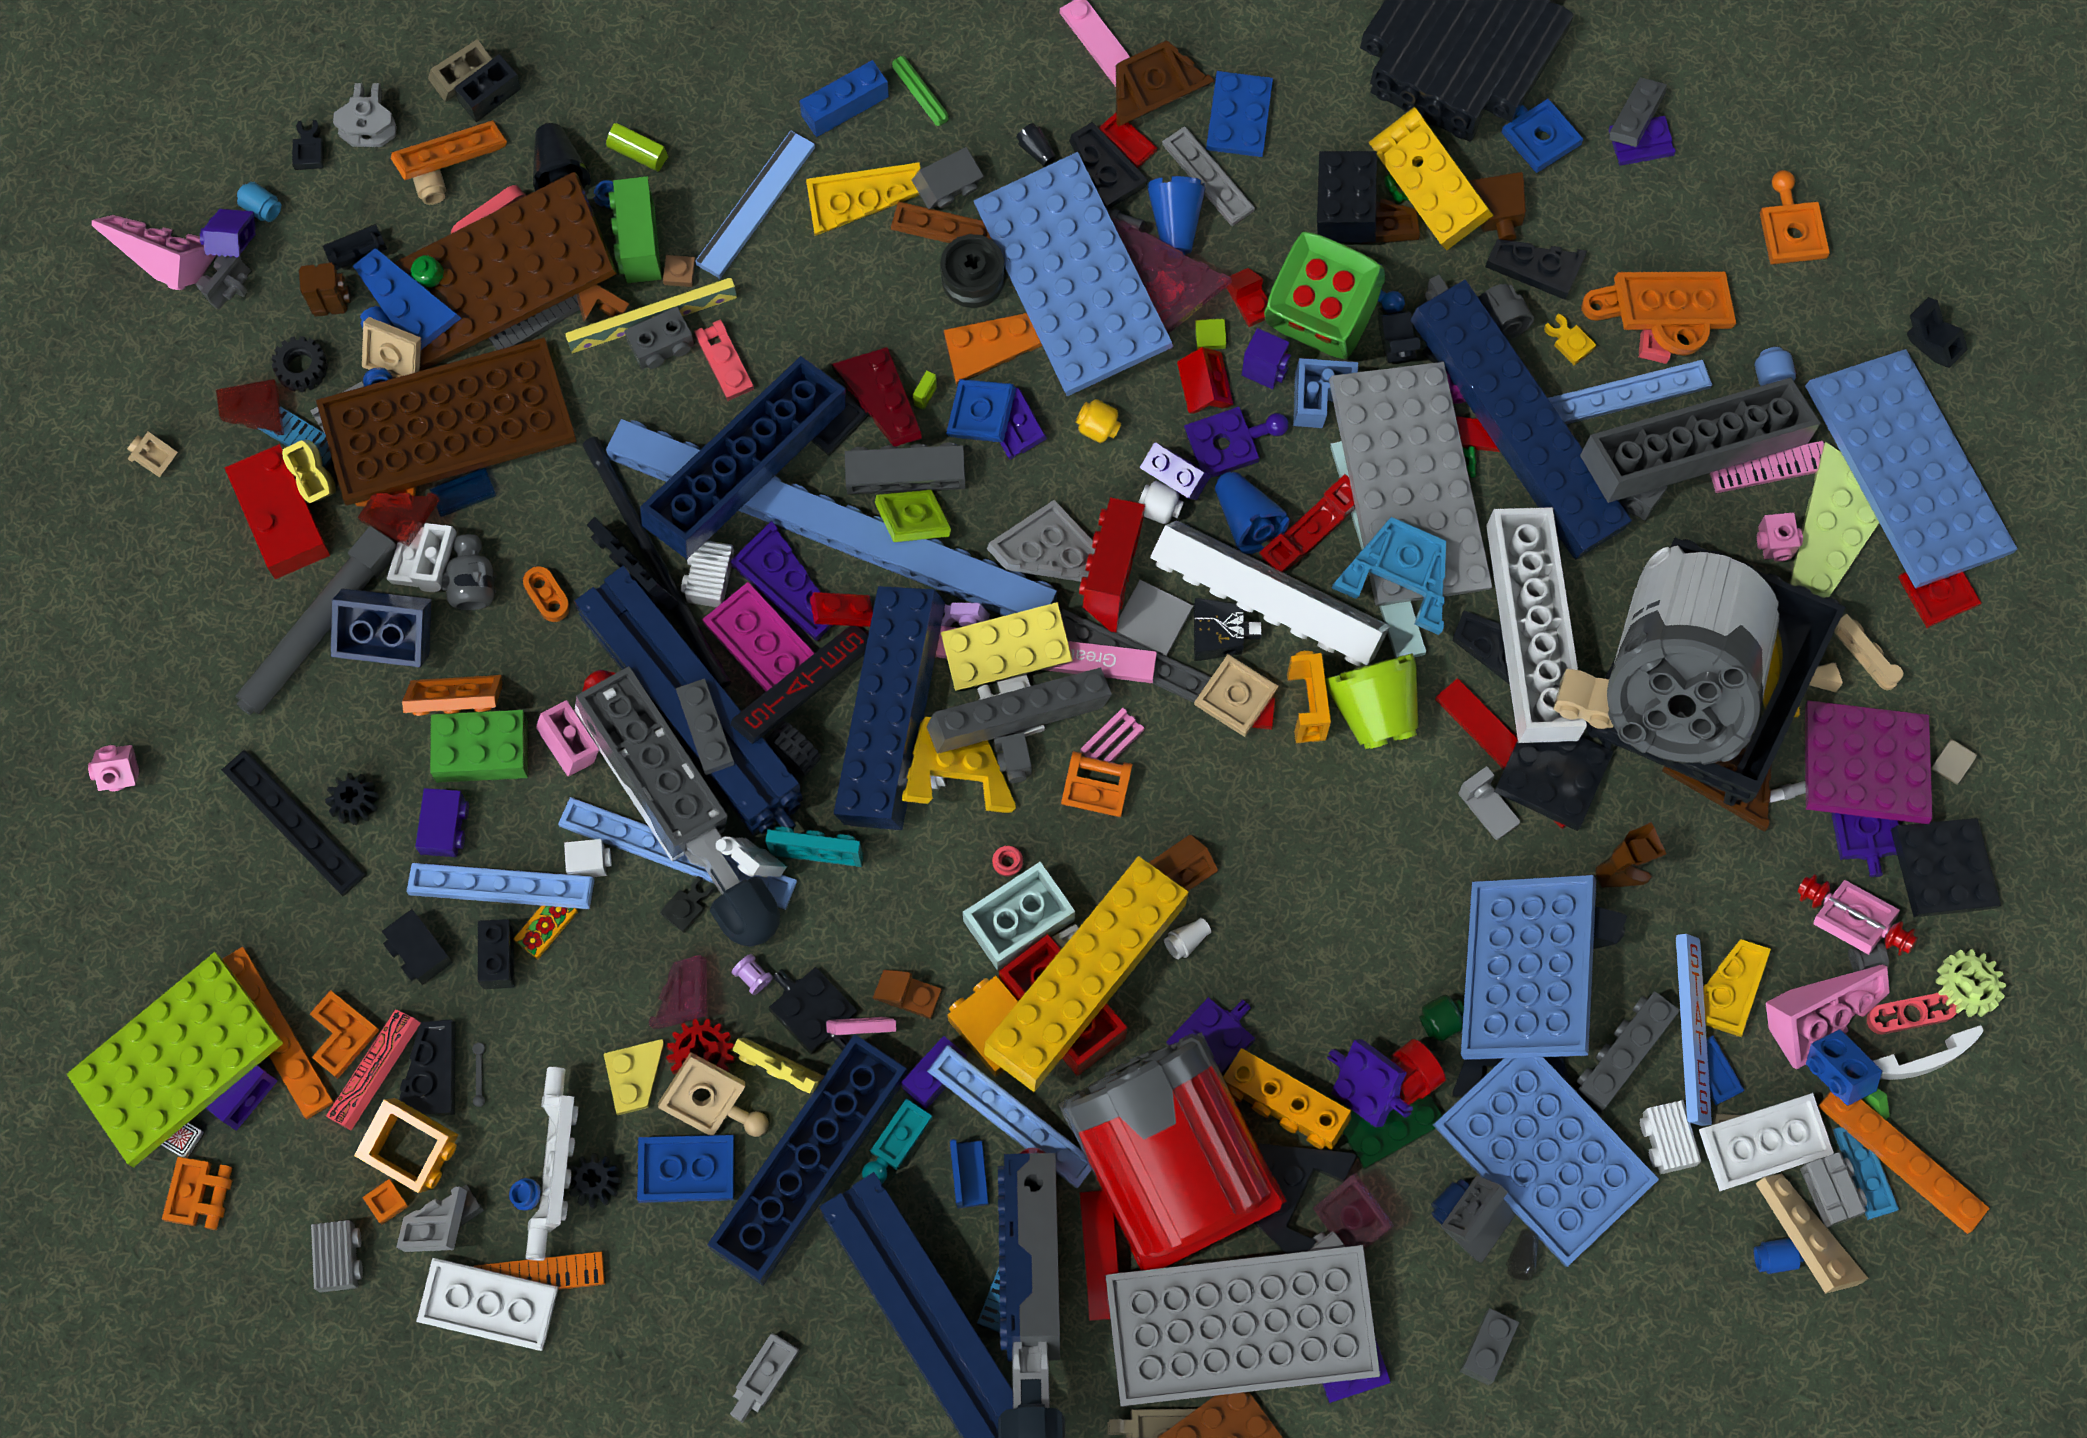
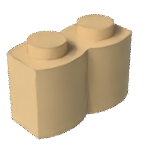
M1566 669L1561 679L1553 710L1560 713L1566 719H1584L1591 726L1598 729L1613 728V724L1608 716L1607 687L1609 680L1595 678L1583 671Z

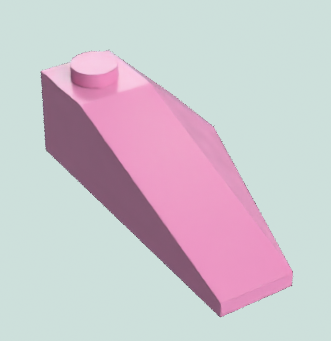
M115 215L92 220V226L154 279L167 284L171 289L182 290L185 289V286L197 283L216 257V255L209 254L207 256L205 254L204 245H201L200 237L188 234L186 239L172 237V229L164 227L162 229H146V224L143 222Z
M1882 964L1791 989L1766 1002L1768 1028L1793 1068L1798 1069L1806 1065L1811 1043L1839 1029L1846 1034L1849 1031L1847 1025L1855 1014L1864 1017L1890 993L1887 966Z

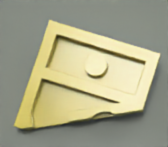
M663 1039L604 1053L617 1115L649 1107L653 1084L656 1080L659 1061L664 1049Z

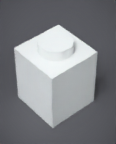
M602 839L564 843L567 875L607 876L606 867L612 866L610 848H605Z

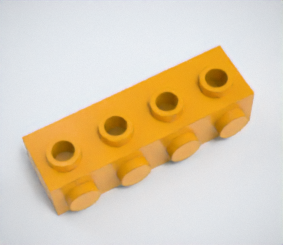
M1242 1048L1223 1077L1234 1100L1241 1102L1244 1099L1253 1105L1252 1109L1266 1118L1269 1115L1280 1120V1126L1291 1133L1299 1131L1308 1136L1306 1140L1319 1149H1323L1325 1146L1332 1150L1351 1120V1110Z

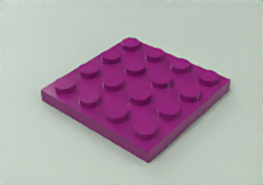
M1807 701L1805 705L1806 810L1930 824L1932 820L1929 715Z

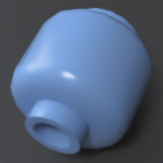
M1771 347L1763 350L1754 363L1760 386L1790 377L1795 381L1797 377L1791 353L1780 347Z

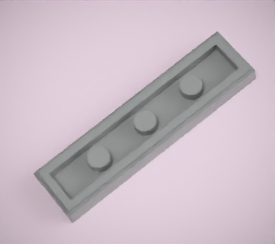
M1185 126L1162 141L1164 148L1189 177L1200 179L1201 184L1205 182L1204 195L1231 226H1234L1255 211V207Z

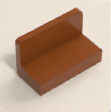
M1188 835L1149 862V864L1187 891L1218 871L1207 847L1192 835Z

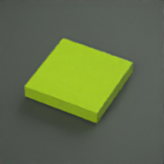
M932 490L876 495V507L893 542L950 536L951 528Z

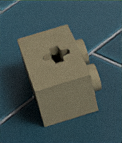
M477 39L431 68L428 79L445 102L456 95L454 87L491 61L492 58Z

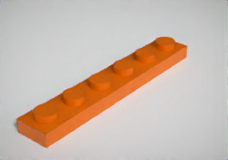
M241 947L224 957V962L283 1042L269 1057L304 1118L307 1120L334 1104L245 948Z
M1830 1091L1818 1105L1824 1113L1847 1130L1864 1147L1876 1154L1885 1165L1965 1233L1972 1232L1990 1209L1862 1099L1847 1106Z

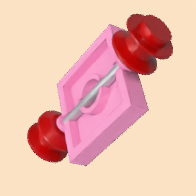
M1816 874L1811 879L1805 877L1797 892L1801 894V902L1807 898L1812 900V908H1817L1824 904L1815 917L1814 925L1868 955L1882 937L1885 938L1886 949L1892 946L1899 948V956L1904 952L1909 954L1918 940V937L1914 936L1916 929L1913 928L1909 932L1903 930L1902 921L1891 927L1899 914V909L1846 880L1842 882L1834 894L1830 893L1829 881L1821 885L1817 882Z

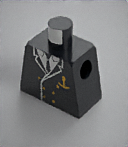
M1195 598L1194 661L1226 657L1227 654L1230 656L1240 655L1243 652L1244 639H1261V621H1243V609L1239 608L1236 604Z

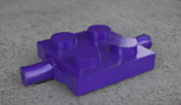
M1831 813L1840 860L1857 858L1867 860L1869 877L1882 876L1879 858L1897 855L1891 829L1899 825L1898 821Z
M1208 997L1166 1041V1044L1170 1045L1178 1042L1179 1039L1188 1034L1202 1032L1214 1056V1060L1223 1075L1229 1069L1240 1049L1247 1050L1255 1042V1038L1242 1027L1239 1021L1251 1007L1244 1000H1241L1231 1012L1221 1009Z
M1363 1039L1354 1040L1347 1057L1338 1052L1337 1049H1332L1329 1052L1330 1056H1327V1059L1340 1068L1339 1076L1331 1094L1375 1128L1383 1127L1388 1114L1393 1109L1404 1118L1412 1113L1413 1107L1400 1098L1401 1085L1407 1072Z

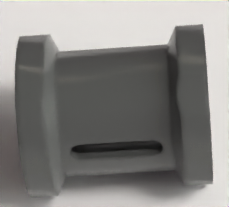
M1882 941L1877 943L1869 955L1855 947L1848 950V957L1854 972L1882 964L1887 967L1889 965L1887 950Z

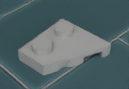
M454 1187L451 1189L452 1195L442 1201L434 1199L425 1204L421 1210H415L403 1217L396 1248L404 1252L454 1250L467 1191L461 1187Z

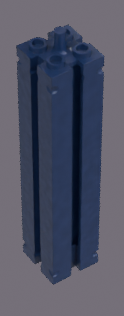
M624 566L620 567L604 579L605 583L597 589L592 587L574 600L577 610L580 612L579 615L582 622L590 629L594 637L621 670L628 666L631 668L681 746L703 773L704 770L676 688L702 679L706 680L735 765L705 776L741 821L744 822L753 836H756L758 833L764 835L767 833V829L772 830L777 824L774 819L777 820L781 827L794 829L796 824L789 816L801 807L800 802L803 801L798 781L788 772L785 765L762 737L752 744L730 725L732 719L741 711L643 589L632 579Z
M875 1172L852 1185V1188L845 1193H840L819 1206L822 1215L960 1437L998 1438V1419L1006 1409H1013V1390L887 1191L883 1188Z

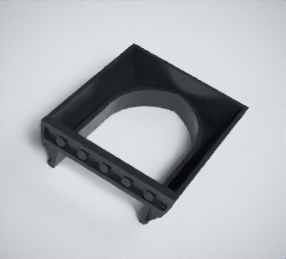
M1675 537L1670 546L1671 548L1678 545L1684 553L1708 552L1724 555L1718 551H1707L1700 548L1695 542L1688 539L1680 540ZM1744 563V564H1746L1747 566H1749L1750 568H1752L1754 571H1756L1753 566H1751V565H1749V564H1747V563ZM1759 571L1756 572L1768 583L1778 601L1779 623L1775 642L1779 654L1780 672L1776 688L1736 772L1716 763L1706 765L1701 762L1681 763L1665 760L1647 752L1641 753L1630 744L1624 743L1619 738L1614 726L1613 728L1598 729L1586 721V729L1589 735L1593 738L1598 737L1602 742V747L1612 750L1614 745L1724 791L1726 793L1723 803L1729 806H1734L1736 800L1748 803L1758 794L1846 608L1833 598L1820 597L1804 586H1793L1784 582L1777 575H1766ZM1613 661V663H1612V665H1611V667H1610V669H1609V671H1608V673H1607L1605 679H1608V680L1610 679V675H1611V672H1612V668H1613V665H1614V661Z

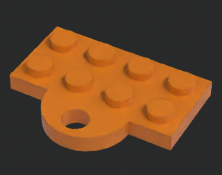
M1618 272L1614 277L1624 330H1651L1657 343L1672 354L1683 356L1693 354L1705 344L1709 337L1710 329H1732L1736 324L1726 272ZM1677 335L1685 336L1689 341V345L1682 344L1678 340Z

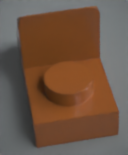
M597 284L576 294L584 322L595 303L601 305L599 310L610 317L623 314L629 305L626 301Z
M883 970L873 999L931 1019L942 989L913 979L910 972Z

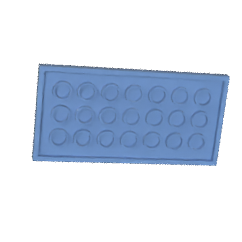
M1078 152L974 200V204L991 240L1001 249L1004 267L1066 396H1070L1173 347L1172 341Z
M1906 349L1809 380L1805 385L1915 588L2003 558L2017 550L2015 543Z

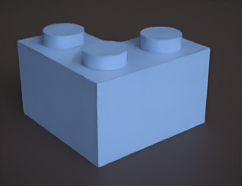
M1299 358L1295 371L1293 426L1323 428L1327 417V401H1333L1329 378L1333 375L1357 373L1358 362Z

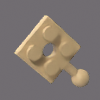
M690 1052L658 1102L659 1109L709 1136H714L726 1116L744 1124L745 1131L753 1137L762 1136L769 1127V1121L765 1114L758 1111L748 1113L734 1105L745 1088V1081ZM703 1088L708 1090L711 1096L705 1101H699L693 1097L694 1091Z

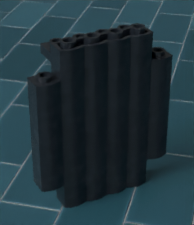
M1385 0L1364 31L1360 49L1380 58L1373 69L1370 80L1372 85L1370 93L1376 95L1382 101H1388L1400 107L1406 113L1413 107H1416L1429 124L1451 132L1455 137L1471 142L1477 132L1481 117L1486 110L1512 123L1568 32L1574 14L1564 6L1553 3L1554 0Z

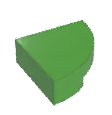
M1877 1088L1876 1092L1862 1098L1866 1104L1885 1120L1890 1117L1886 1093Z

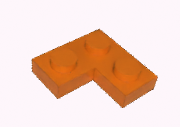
M330 990L310 1013L315 1020L332 1033L312 1058L338 1079L375 1037L379 1029Z

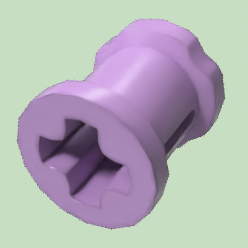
M749 954L738 962L733 968L732 974L735 977L739 976L749 986V992L752 995H756L772 981L773 976L770 973H765L755 962V956Z

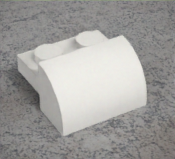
M425 523L424 527L403 525L387 580L391 584L419 587L422 591L426 592L439 591L441 589L443 573H445L456 538V530L452 526Z

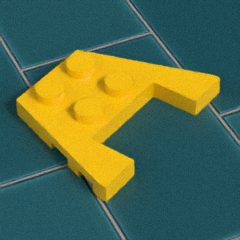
M925 717L920 723L913 751L914 758L912 766L908 771V782L902 794V801L928 804L933 799L930 776L983 782L986 811L1013 812L1016 809L1015 802L1004 776L1000 772V767L988 740L937 754L926 727L931 717Z

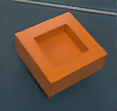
M390 1179L362 1197L381 1225L409 1207Z

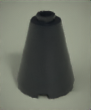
M556 123L541 125L535 132L534 190L537 191L573 172L579 176L583 189L587 184L590 185L589 170L563 128Z

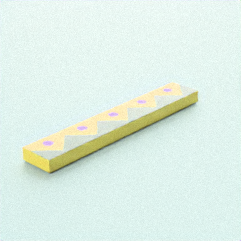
M727 278L567 332L565 335L571 353L573 354L625 336L624 330L676 306L681 315L685 316L736 299L735 286L732 278Z

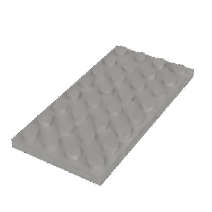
M1444 362L1331 376L1329 383L1363 547L1393 517L1446 541L1443 597L1490 590L1492 583ZM1369 572L1376 606L1424 599L1422 595Z
M1363 1245L1106 1275L1120 1406L1380 1377Z

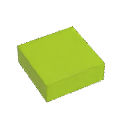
M1224 319L1195 320L1197 350L1201 347L1212 350L1226 349Z
M926 370L913 393L914 406L921 409L926 408L937 389L935 374Z

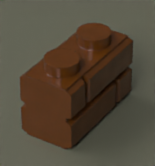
M332 262L318 264L317 267L315 265L300 267V291L314 317L326 316L329 312L332 315L345 313L347 303L352 302L349 285L346 286L343 272L338 273Z

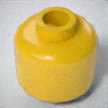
M1098 399L1090 403L1085 402L1075 423L1079 424L1078 430L1082 435L1098 443H1103L1108 437L1114 439L1121 426V422L1117 421L1118 410Z

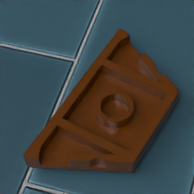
M1167 40L1115 65L1118 127L1211 84L1214 81L1209 74L1205 76L1193 66L1194 62L1187 56L1181 55L1178 49Z
M1743 748L1733 759L1726 762L1718 761L1716 764L1736 772L1746 749ZM1772 764L1756 797L1748 803L1736 800L1734 806L1723 803L1726 792L1664 766L1662 772L1765 832L1768 828L1770 820L1768 819V805L1771 795L1769 781L1771 779Z

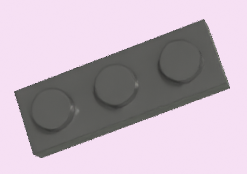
M1640 77L1610 131L1609 140L1637 147L1666 94L1667 84Z
M702 679L676 688L705 775L735 765L706 680Z

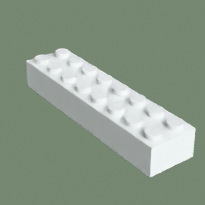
M1553 508L1494 509L1486 527L1518 743L1578 741L1587 727L1586 721L1579 718L1574 720L1566 719L1560 713L1553 710L1565 670H1578Z
M1179 521L1165 525L1150 557L1157 561L1156 566L1162 570L1172 572L1174 569L1184 574L1183 579L1196 586L1202 583L1210 587L1209 592L1222 599H1226L1228 596L1238 601L1236 605L1239 608L1248 612L1256 610L1264 614L1263 619L1276 626H1280V623L1290 627V632L1302 639L1310 637L1319 641L1317 646L1331 653L1337 650L1345 654L1344 659L1356 666H1361L1362 663L1368 665L1375 658L1390 628V625Z

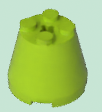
M1413 653L1350 670L1338 676L1325 678L1330 695L1360 745L1364 744L1365 749L1388 744L1387 738L1393 737V740H1403L1417 735L1415 730L1419 728L1417 673Z

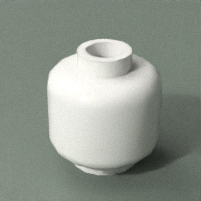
M1154 481L1150 486L1145 485L1139 500L1140 504H1145L1144 517L1162 524L1169 523L1172 517L1178 518L1184 503L1179 500L1180 493L1159 481Z

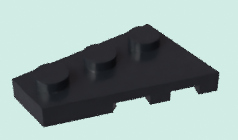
M1497 239L1485 267L1566 300L1588 250L1577 249V252L1562 251V247L1551 246L1550 249L1534 247L1532 243Z

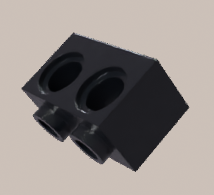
M509 919L478 921V983L483 989L515 988L514 926Z

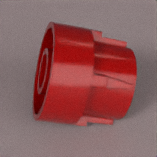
M1411 1039L1391 1055L1392 1058L1390 1060L1407 1072L1401 1085L1400 1098L1409 1105L1418 1098L1423 1099L1446 1081L1444 1071L1435 1056L1424 1044L1416 1039Z

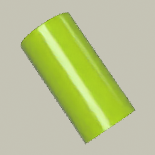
M618 123L613 124L606 140V146L657 172L660 171L668 158L664 146Z

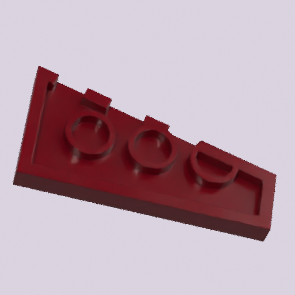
M887 347L832 364V368L838 378L840 377L844 381L846 388L859 400L860 406L864 411L871 415L876 426L893 447L922 438L920 428Z

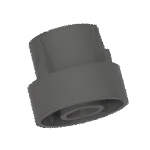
M1496 285L1478 297L1504 336L1511 335V339L1518 337L1529 329L1534 322V316L1520 294L1516 293L1512 285Z

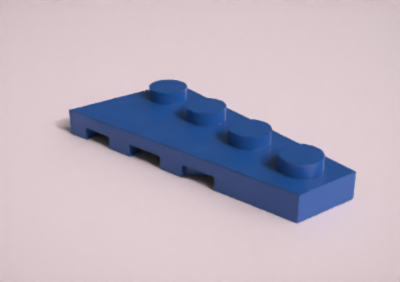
M376 248L353 265L394 327L421 337V350L461 319L460 316Z

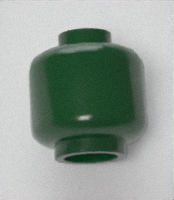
M1442 995L1422 1007L1423 1015L1419 1016V1019L1429 1038L1435 1037L1438 1041H1444L1462 1032L1464 1006L1459 999L1453 1001L1448 995Z

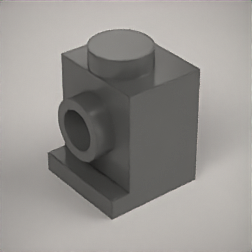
M1024 733L994 738L995 752L1002 751V753L997 754L1000 772L1006 771L1009 783L1022 782L1027 779L1026 776L1032 775Z

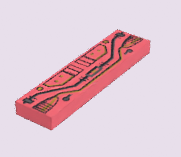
M395 1009L326 1117L349 1130L353 1129L421 1024L419 1021Z

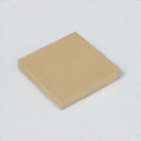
M368 317L363 322V368L368 370L377 367L385 368L391 373L393 379L419 372L421 337Z
M1227 654L1195 700L1194 705L1245 737L1277 692L1279 686Z

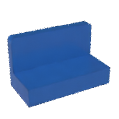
M956 1139L950 1140L957 1208L988 1205L982 1141L957 1143Z

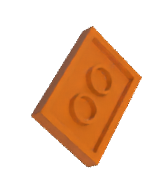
M490 675L411 680L402 700L403 713H413V715L421 716L427 715L431 711H443L446 714L460 712L462 709H474L476 712L491 710L493 707H496L502 690V676Z

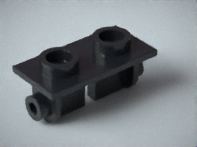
M376 224L322 245L329 263L332 262L336 270L358 262L375 248L380 252L387 250Z

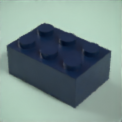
M341 589L332 599L331 657L421 667L429 657L432 599Z

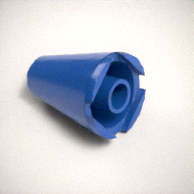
M1172 176L1171 181L1167 183H1162V178L1154 179L1148 183V193L1162 252L1168 254L1170 259H1184L1186 254L1192 251L1205 193V182L1201 184V180L1198 178Z
M1227 472L1218 478L1215 492L1235 544L1244 554L1259 552L1265 548L1261 545L1262 543L1271 538L1275 539L1280 533L1282 535L1285 533L1289 525V518L1284 509L1238 472Z

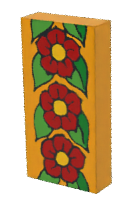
M541 906L513 940L535 958L539 959L578 911L575 908Z

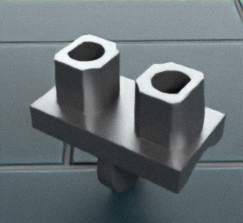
M234 255L232 257L218 256L214 261V268L217 272L213 277L202 276L196 283L197 288L209 303L218 310L235 293L242 297L247 293L246 288L242 284L247 280V275L251 270L242 262L240 256L237 258Z

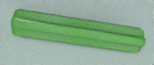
M904 56L895 59L892 62L894 71L935 125L940 126L949 120L948 113Z

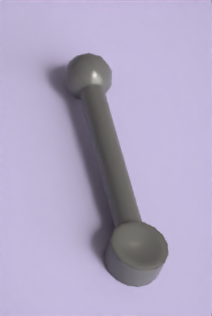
M478 1042L472 1048L476 1055V1096L473 1098V1104L476 1107H482L485 1104V1098L482 1096V1054L485 1052V1046Z

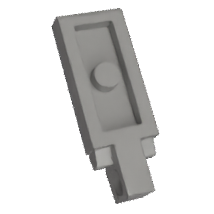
M774 1333L770 1334L736 1386L737 1391L734 1397L739 1401L730 1413L733 1418L743 1423L751 1409L759 1412L762 1406H765L800 1352L799 1349Z

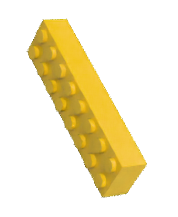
M1138 856L986 1040L984 1055L1035 1092L1186 906L1189 892Z

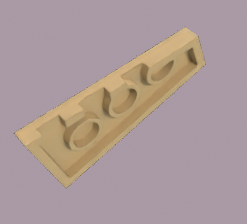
M1782 1173L1763 1177L1756 1183L1825 1294L1857 1286L1868 1279Z

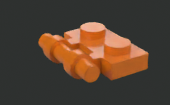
M177 1157L162 1220L196 1227L199 1214L207 1215L204 1228L217 1230L219 1220L224 1217L225 1213L223 1204L226 1192L231 1189L232 1180L230 1179L232 1167L220 1165L218 1175L212 1176L209 1175L211 1163ZM206 1186L214 1187L210 1204L202 1203Z

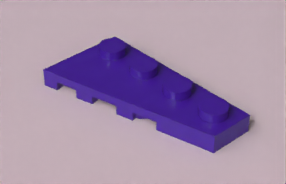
M771 521L730 561L731 566L815 641H818L833 626L814 624L810 597L813 592L820 591L815 587L802 564L800 565L791 548Z

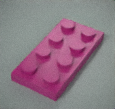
M749 582L702 619L703 624L766 692L815 654Z

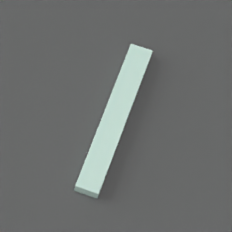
M1342 441L1332 443L1330 448L1339 477L1341 478L1344 474L1349 477ZM1356 509L1351 512L1361 549L1363 550ZM1411 601L1379 606L1384 623L1390 625L1387 633L1395 658L1413 653L1414 658L1425 655L1426 649L1419 627L1414 625L1416 617Z

